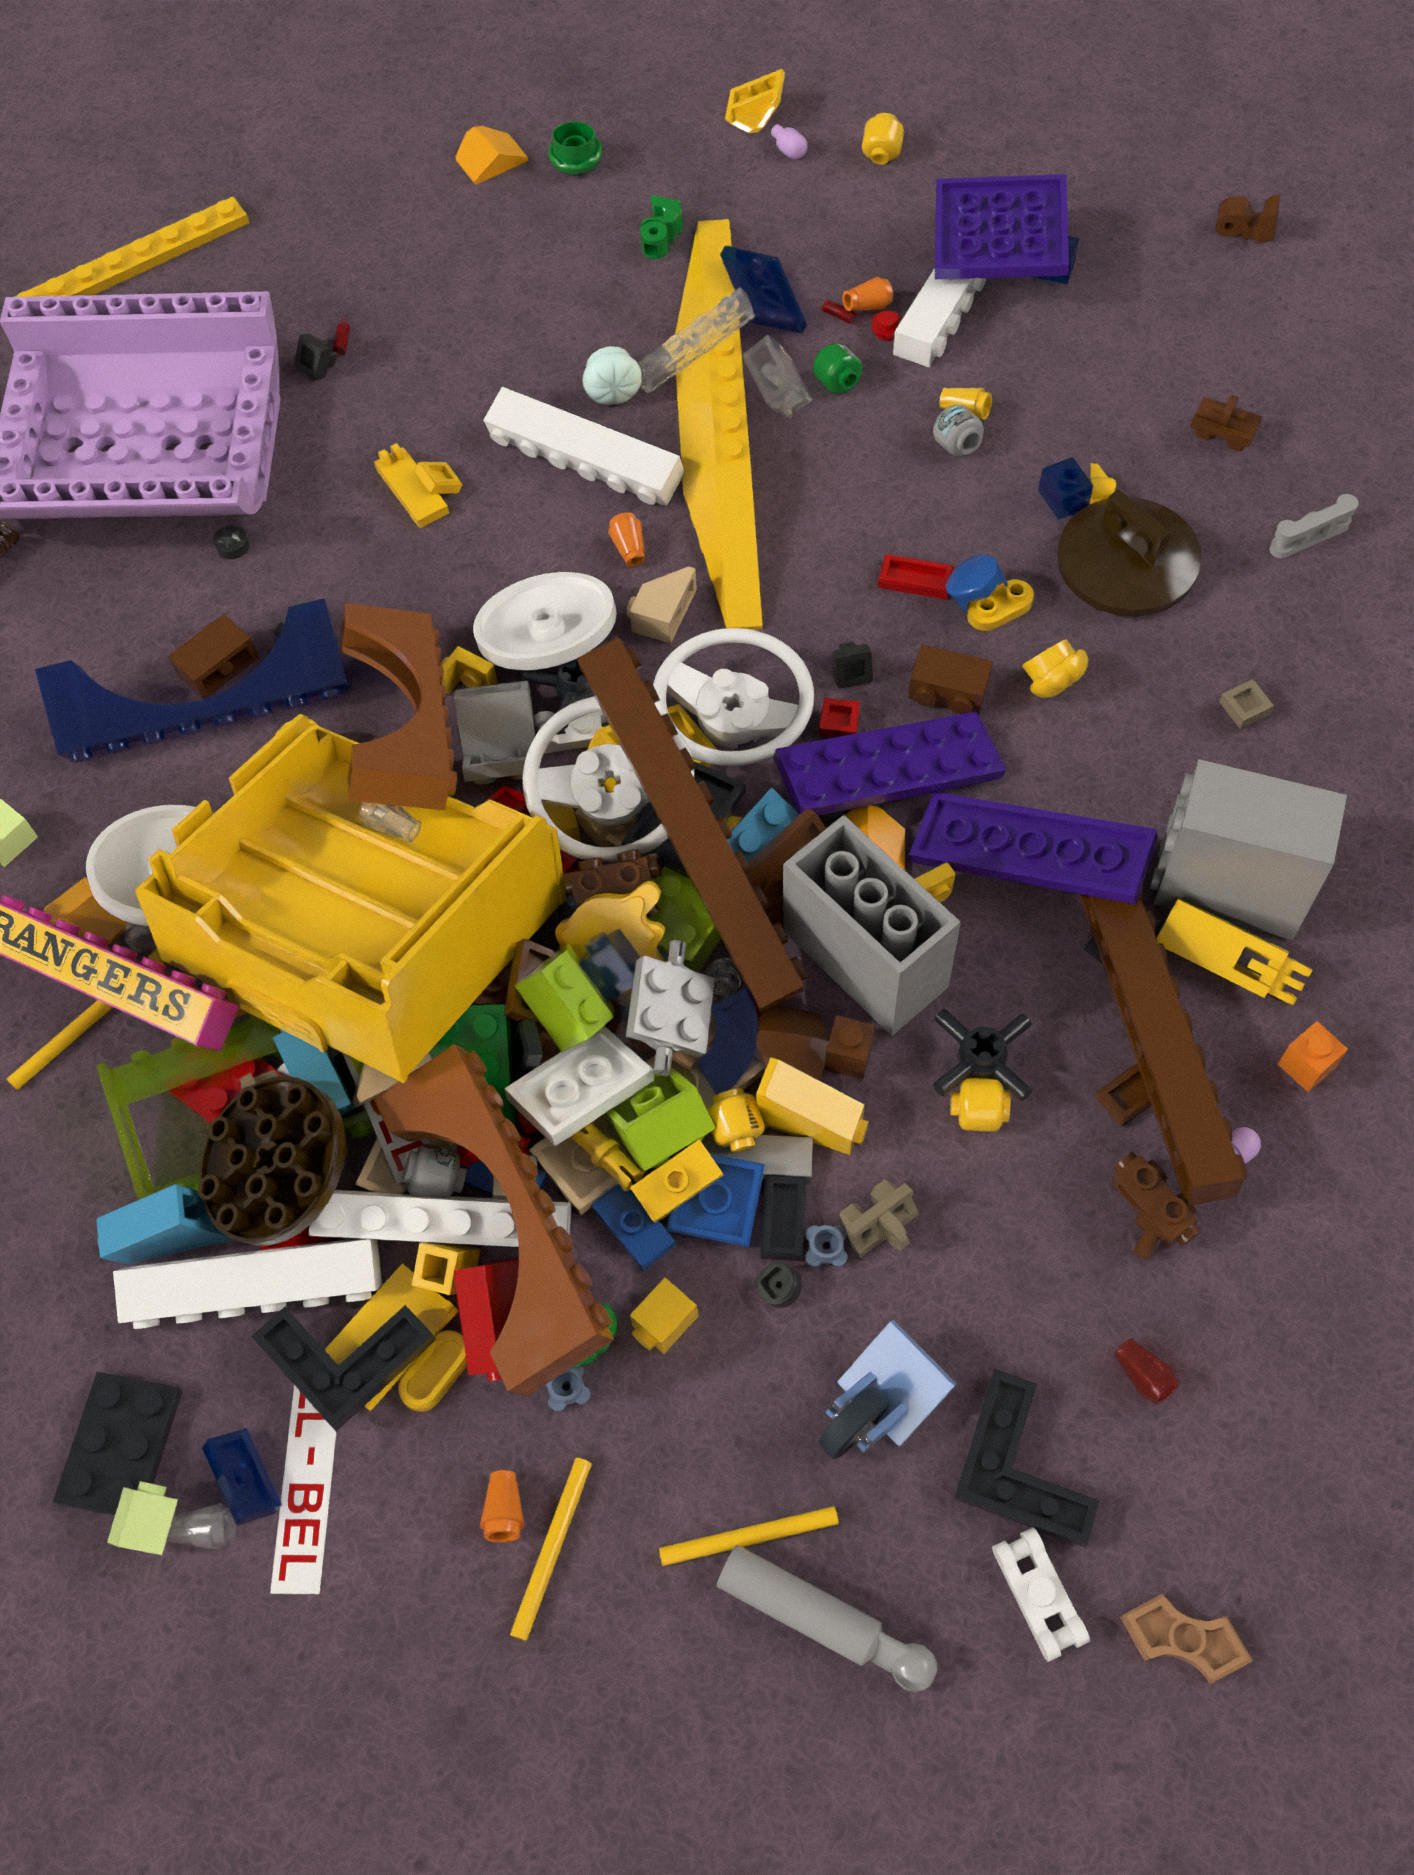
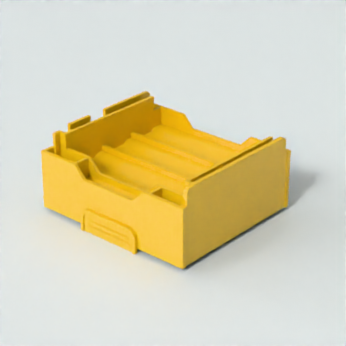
M299 714L229 777L234 796L213 814L210 803L203 800L171 829L177 848L171 854L158 849L148 859L153 873L135 889L162 961L226 991L228 1000L240 1005V1009L313 1045L320 1052L325 1053L328 1050L327 1045L404 1083L409 1078L408 1075L509 963L514 956L516 943L524 938L529 940L557 907L567 900L557 828L548 825L544 817L535 815L532 818L490 799L473 807L448 796L445 810L348 801L347 776L352 745L359 743L318 725L312 727L308 717Z

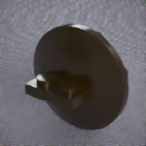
M1119 489L1111 494L1108 499L1094 502L1078 511L1064 527L1057 551L1059 571L1070 590L1096 610L1120 616L1157 614L1179 603L1195 585L1202 557L1199 541L1192 528L1182 517L1159 503L1128 497Z
M291 1076L271 1077L244 1087L226 1106L220 1116L213 1119L209 1125V1136L206 1140L200 1163L198 1194L202 1198L204 1208L213 1224L223 1234L236 1241L250 1245L265 1246L281 1243L299 1234L319 1216L328 1204L339 1182L344 1159L350 1154L345 1147V1131L342 1118L333 1100L316 1085Z

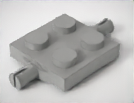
M679 940L669 942L668 962L642 956L636 960L626 1037L643 1041L656 1050L653 1073L660 1076L671 1074L673 1053H684L698 1058L706 1054L715 978L691 971L688 967L684 966L687 944L685 942L681 943Z

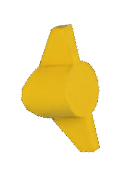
M1090 464L1088 495L1089 502L1092 504L1108 499L1116 488V481L1113 478H1108L1098 464Z

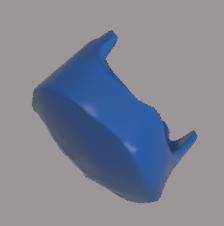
M979 554L966 559L955 568L946 582V590L956 600L961 610L967 613V604L969 602L989 597L1001 581L1005 586L1008 583L996 559L990 555Z

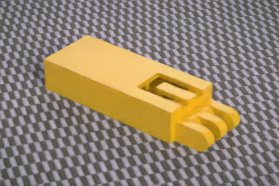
M1181 898L1177 899L1156 939L1158 943H1163L1165 949L1263 998L1269 993L1291 1005L1295 1004L1297 997L1290 992L1284 991L1285 985L1287 984L1299 991H1302L1305 985L1302 981L1292 977V972L1295 970L1299 974L1309 977L1313 971L1310 967L1288 957L1289 951ZM1244 948L1269 960L1268 964L1265 965L1252 957L1247 966L1262 975L1237 964Z

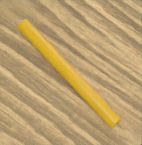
M575 1458L510 1636L527 1642L592 1463L587 1460Z
M835 1506L660 1547L659 1552L662 1566H667L733 1550L736 1545L746 1547L838 1525L839 1522Z

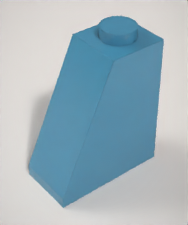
M280 1029L281 1033L274 1036L273 1040L290 1076L300 1078L321 1088L333 1100L341 1116L356 1109L352 1102L353 1097L329 1050L322 1053L313 1045Z
M177 1184L96 1218L100 1258L124 1264L137 1263L234 1240L223 1234L210 1220L198 1190Z

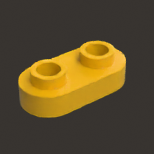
M1017 579L1007 581V586L1004 583L998 585L989 597L969 603L967 613L969 623L978 630L990 631L1027 613L1032 607L1034 598L1032 587L1025 581ZM987 607L991 610H984L982 608Z

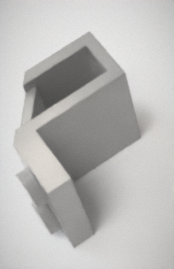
M528 681L455 690L454 704L464 756L462 766L464 781H474L475 784L481 785L492 783L498 777L511 776V779H523L527 752L535 738V723Z

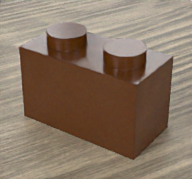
M223 614L214 622L206 625L202 631L186 643L178 646L174 652L168 655V658L177 676L201 699L205 700L259 659L252 639L230 618Z
M921 644L910 678L908 699L915 700L923 706L935 705L952 709L957 714L977 712L979 716L990 682L993 661Z

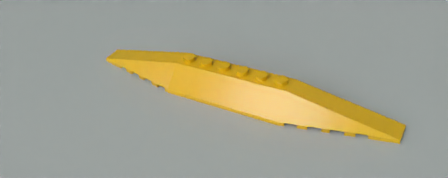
M729 219L698 221L674 336L681 462L685 471L682 477L683 496L690 511L692 524L699 539L701 552L707 564V570L716 592V598L726 628L759 630L763 629L730 223Z

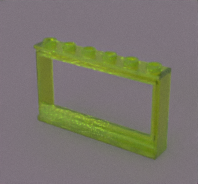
M249 1013L250 1020L231 1026L221 1051L198 1046L177 1037L170 1041L172 1048L155 1054H150L147 1050L135 1052L131 1055L132 1062L112 1069L104 1062L96 1065L138 1200L174 1184L198 1190L199 1172L154 1188L128 1105L279 1051L273 1040L274 1036L281 1033L279 1028ZM350 1056L360 1078L363 1068L361 1061ZM373 1099L370 1102L373 1106L376 1115L379 1116L378 1110ZM367 1111L342 1119L345 1136L352 1134L353 1138H361L375 1132Z

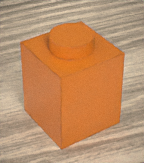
M1316 1021L1288 1046L1278 1065L1307 1092H1310L1338 1066L1348 1048Z

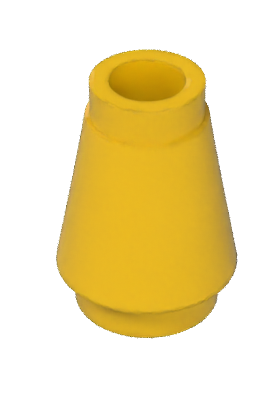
M944 388L940 395L939 405L943 409L953 405H963L979 419L986 420L991 410L992 394L985 392L984 388Z

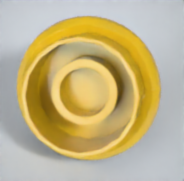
M1065 639L1030 659L1022 667L1033 680L1030 686L1031 692L1040 698H1051L1065 691L1066 688L1077 682L1085 674L1089 658L1082 649H1078L1076 652L1068 640Z

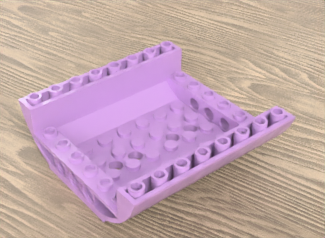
M269 291L5 297L0 324L14 349V355L0 413V519L251 515L261 508L263 501H266L281 401L279 395L277 336ZM205 443H213L206 450L199 449ZM172 444H179L174 450H166ZM80 445L75 452H68L71 447ZM114 445L108 451L101 452L103 447Z

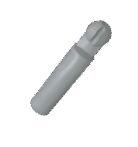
M736 1545L732 1550L718 1579L717 1588L860 1666L865 1665L869 1661L892 1673L896 1683L904 1690L919 1692L931 1686L938 1671L937 1661L933 1653L925 1645L917 1643L904 1644L883 1633L882 1622L739 1545Z

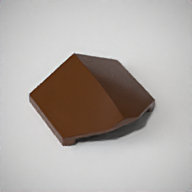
M776 1005L765 1011L757 1021L756 1044L765 1067L764 1073L772 1057L821 1082L829 1037L820 1014Z

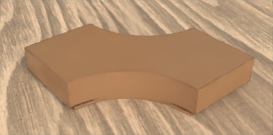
M1163 1594L1120 1617L1144 1661L1161 1656L1184 1660L1197 1668L1209 1684L1253 1661L1227 1616L1212 1621L1190 1618L1176 1610Z

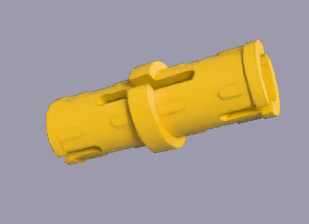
M592 1122L582 1128L587 1135L579 1130L570 1136L592 1157V1164L598 1169L603 1168L625 1192L631 1190L630 1187L633 1186L632 1180L625 1172L636 1183L642 1179L644 1171L638 1168L620 1151V1144L614 1138L608 1139Z

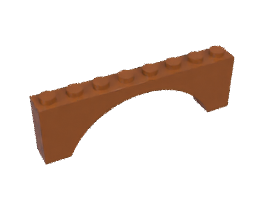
M345 603L340 632L341 653L359 659L389 677L405 693L415 712L411 720L395 732L379 739L352 745L347 776L348 801L445 810L448 795L455 794L457 773L452 771L454 750L449 749L451 728L447 727L448 706H444L446 687L442 686L443 666H440L441 647H437L439 630L438 628H433L432 614L352 603Z
M453 1044L408 1075L409 1078L404 1083L398 1081L389 1089L376 1096L374 1100L390 1133L408 1142L433 1140L463 1146L475 1154L488 1167L503 1189L511 1207L517 1229L519 1271L514 1301L508 1319L499 1338L490 1350V1354L507 1391L529 1396L614 1341L608 1328L611 1325V1319L604 1306L598 1301L595 1302L589 1290L592 1286V1280L586 1269L580 1263H576L570 1251L574 1248L572 1239L562 1226L557 1225L552 1215L556 1211L555 1205L549 1195L544 1190H540L534 1178L538 1175L537 1169L532 1160L526 1154H522L517 1144L520 1140V1135L513 1123L505 1119L500 1109L503 1106L502 1098L492 1085H488L483 1075L487 1072L484 1062L475 1051L468 1052L460 1046Z

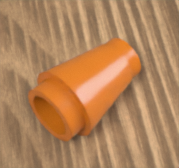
M874 277L850 290L844 291L842 297L843 305L847 311L884 310L887 305L892 303V286L887 279Z
M629 512L614 516L609 522L608 534L625 561L626 566L631 568L642 565L646 561L641 521L633 513Z
M509 1470L494 1471L490 1474L480 1528L484 1530V1539L495 1543L516 1541L520 1538V1530L525 1526L518 1484L516 1482V1473Z

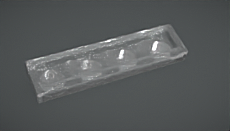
M740 287L732 294L724 297L721 302L705 314L698 316L690 325L676 335L671 336L664 344L650 354L645 355L638 362L642 372L640 386L648 394L755 317L748 295Z

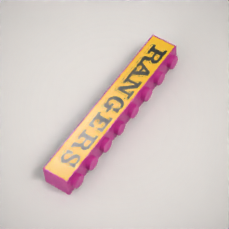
M4 894L2 895L0 900V955L192 1044L218 1051L222 1050L240 1006L225 999L226 991L203 983L202 988L194 985L197 978L177 970H173L171 975L165 973L167 965L147 957H143L142 962L135 959L138 952L118 944H114L111 949L107 947L109 941L107 938L88 931L82 936L78 934L81 927L61 919H57L55 924L51 922L52 914L31 906L26 911L23 909L25 902Z

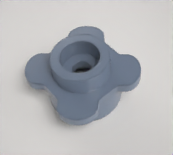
M814 1225L806 1230L805 1238L809 1241L806 1261L810 1266L818 1267L820 1264H833L835 1267H841L847 1262L848 1256L844 1251V1241L847 1238V1232L843 1227L829 1225L818 1227ZM824 1243L830 1244L828 1250L823 1249L822 1245Z
M583 1367L569 1369L544 1385L548 1388L550 1394L548 1405L553 1411L560 1412L567 1405L573 1403L582 1405L589 1400L590 1390L584 1386L582 1379L584 1374ZM569 1383V1390H563L562 1385Z

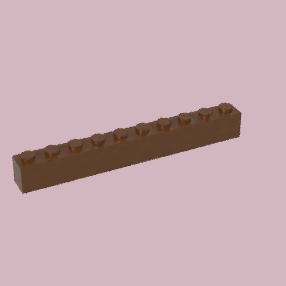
M620 637L578 657L577 661L582 674L760 1013L804 991L802 980L807 978L805 970L797 956L790 959L783 945L788 943V939L779 922L776 921L771 924L764 910L770 906L760 886L752 888L746 874L750 873L751 870L741 851L734 853L727 840L733 836L722 816L714 817L709 805L714 803L709 789L704 781L699 784L696 783L691 773L692 770L696 769V766L686 747L678 749L673 739L678 733L668 713L660 715L655 705L660 699L650 679L645 682L642 681L637 671L642 665L634 648L630 646L625 649Z
M1141 888L1136 904L1079 894L1186 1205L1192 1206L1237 1197L1241 1185L1247 1176L1245 1162L1240 1154H1235L1231 1143L1233 1134L1230 1122L1227 1117H1222L1219 1111V1095L1216 1084L1212 1080L1208 1081L1205 1073L1206 1062L1203 1049L1200 1045H1195L1191 1035L1193 1030L1192 1020L1189 1012L1181 1008L1178 981L1175 976L1170 977L1167 970L1166 949L1163 943H1158L1156 940L1153 914L1150 910H1145L1142 902L1143 888Z

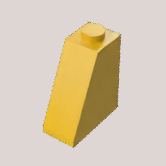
M770 1058L756 1093L757 1106L761 1111L765 1127L795 1137H813V1143L850 1155L854 1143L862 1144L869 1121L863 1119L864 1104L778 1059Z

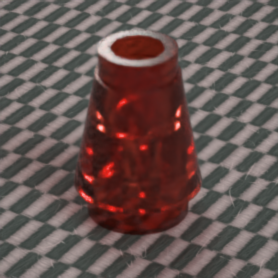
M1133 1338L1125 1341L1114 1353V1357L1119 1361V1364L1143 1400L1149 1399L1154 1405H1158L1166 1400L1180 1384V1380L1174 1375L1176 1370L1141 1344H1138Z

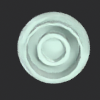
M608 346L597 350L587 360L583 375V387L588 396L595 402L602 405H619L631 399L638 392L641 385L642 372L638 363L630 357L626 350L620 347Z

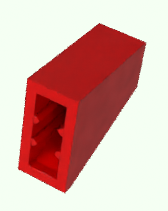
M519 1258L453 1270L468 1375L487 1374L488 1381L502 1380L490 1350L503 1330L514 1301L518 1281Z

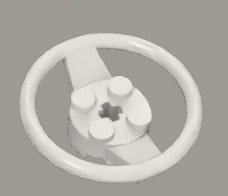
M718 629L705 632L687 640L664 660L653 683L660 699L655 705L661 713H668L669 715L666 703V693L668 692L690 712L697 715L699 726L706 737L718 746L738 748V744H745L753 739L755 742L761 737H776L764 745L749 750L720 751L697 744L680 731L687 743L692 758L719 766L750 765L772 758L777 748L788 747L799 738L808 724L814 706L812 678L799 655L779 639L750 629ZM746 643L759 646L777 655L792 670L799 687V705L769 699L767 685L749 674L720 669L711 678L682 662L701 649L717 644Z
M590 697L561 709L538 731L530 745L524 763L523 793L530 816L532 818L535 815L544 817L548 825L557 828L560 850L579 859L587 860L601 857L602 863L618 861L617 853L628 850L640 849L641 855L647 854L665 842L669 837L662 824H660L650 834L633 843L618 847H595L576 841L566 835L553 823L545 811L542 803L580 808L587 817L600 825L617 826L630 822L633 816L641 811L644 804L646 805L647 802H650L620 745L604 744L591 748L589 751H584L577 757L575 765L539 768L548 744L563 727L579 717L602 711L596 698ZM675 726L678 735L674 736L673 739L678 749L686 747L690 754L685 739ZM608 778H615V781L620 780L621 783L614 786V792L608 793L605 787H601L602 783L606 782Z

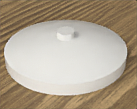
M574 572L542 574L516 582L490 598L479 610L475 618L473 633L481 654L491 663L514 670L544 669L572 661L599 645L608 636L615 624L616 607L608 586L595 577Z
M161 805L141 809L118 819L96 838L87 856L86 873L91 892L102 908L121 920L148 926L135 889L153 873L148 859L158 849L171 854L177 848L171 829L196 807Z

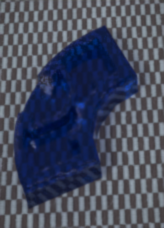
M747 987L711 1007L717 1024L716 1038L710 1051L697 1062V1065L715 1095L731 1090L736 1086L746 1073L755 1052L758 1022L755 1005Z

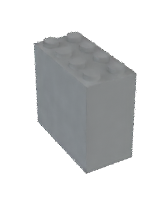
M1198 759L1194 773H1185L1180 794L1177 795L1172 815L1170 814L1165 834H1163L1157 855L1159 860L1154 869L1149 888L1156 890L1153 904L1172 909L1177 899L1181 898L1236 926L1293 940L1334 865L1347 795Z
M844 815L783 864L784 933L891 1036L949 987L961 922Z

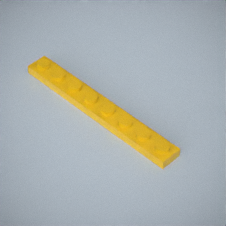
M232 196L198 213L191 214L189 217L174 224L165 226L150 235L137 239L115 251L108 252L91 262L80 265L56 278L49 279L47 282L21 292L14 297L95 295L248 224V216Z

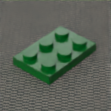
M506 1004L470 1005L429 1051V1055L433 1059L453 1044L460 1046L468 1052L475 1051L486 1066L487 1072L483 1075L488 1085H492L502 1098L503 1106L500 1109L505 1119L510 1120L515 1126V1107L507 1100L504 1089L514 1083L510 1018L504 1016Z

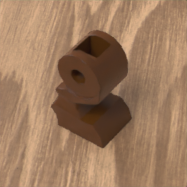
M1281 194L1266 199L1261 213H1255L1246 197L1233 196L1223 200L1219 205V216L1215 223L1217 233L1228 237L1242 234L1244 240L1255 239L1260 243L1274 241Z

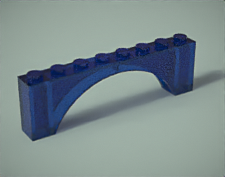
M325 598L290 606L281 634L265 660L250 675L230 689L199 701L168 705L135 701L105 689L72 660L35 669L57 754L66 759L70 758L71 762H82L92 759V752L104 749L107 750V753L122 752L129 749L128 743L143 740V744L158 743L165 740L164 734L179 731V735L194 734L201 731L200 725L215 722V726L230 725L237 722L236 716L248 713L251 714L252 718L266 716L273 713L272 707L286 704L287 709L302 707L308 704V698L320 695L323 700L338 698L344 695V689L350 688L329 605Z

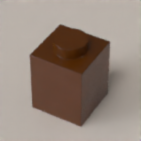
M836 1015L826 1048L824 1070L864 1080L874 1043L876 1025Z

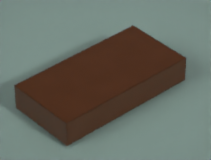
M1137 1063L1098 1090L1094 1096L1121 1127L1152 1106Z

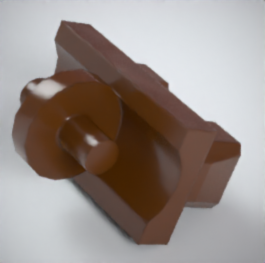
M1234 395L1230 397L1227 404L1203 397L1190 427L1196 429V437L1207 441L1213 439L1214 436L1226 439L1228 448L1240 452L1243 451L1245 446H1250L1263 416L1237 408L1239 397Z

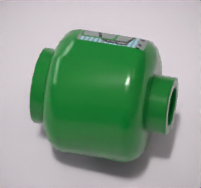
M833 343L818 352L813 364V372L816 379L831 393L842 394L850 391L859 382L863 366L861 360L844 344Z

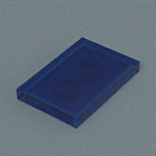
M724 246L720 256L747 321L753 324L803 333L807 323L779 258L732 246Z

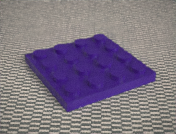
M1066 174L936 179L935 280L1068 276L1069 250Z

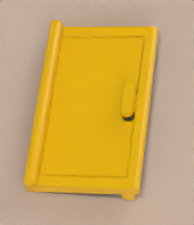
M402 1263L326 1347L325 1351L340 1365L405 1305L434 1336L441 1332L459 1311L439 1293L412 1286L414 1273ZM412 1363L365 1405L370 1412Z

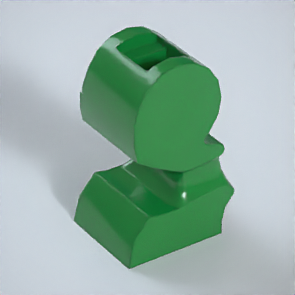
M651 195L652 217L644 219L640 225L641 247L645 257L661 259L669 252V242H674L676 236L683 232L681 201Z

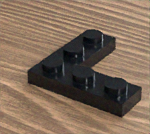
M406 1305L340 1365L330 1357L286 1307L281 1309L251 1336L335 1432L436 1340L430 1330Z
M994 1369L954 1499L1030 1528L1034 1527L1038 1531L1085 1548L1089 1542L1100 1500L1012 1469L1037 1384Z

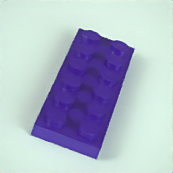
M977 712L777 748L773 755V760L798 815L806 808L811 809L818 816L1002 778L1007 770Z
M933 792L909 856L912 863L938 867L948 862L954 871L1136 904L1158 840L1157 829Z

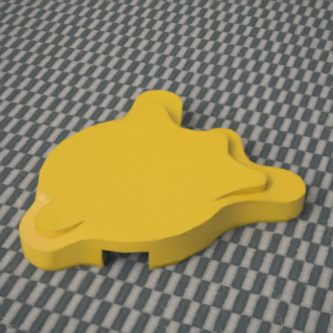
M647 881L628 894L603 893L587 898L570 918L559 923L555 931L557 941L562 946L569 943L583 963L593 969L604 972L635 970L636 960L642 956L666 962L657 949L665 933V927L660 922L650 921L646 915L658 902L661 896L660 888L656 883Z

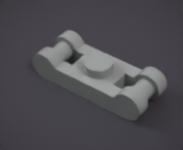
M1342 494L1338 497L1335 505L1319 512H1310L1296 522L1291 520L1281 521L1276 528L1275 538L1271 542L1270 553L1276 558H1286L1345 532L1351 524V516L1354 515L1358 507L1357 498L1351 494Z

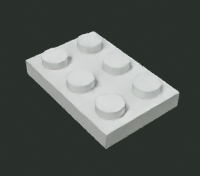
M603 1026L590 1039L560 1052L504 1089L507 1100L554 1146H557L654 1081L653 1069Z

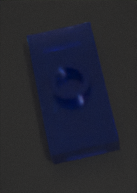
M245 1428L208 1439L203 1445L202 1450L236 1526L276 1514L282 1503L248 1429Z

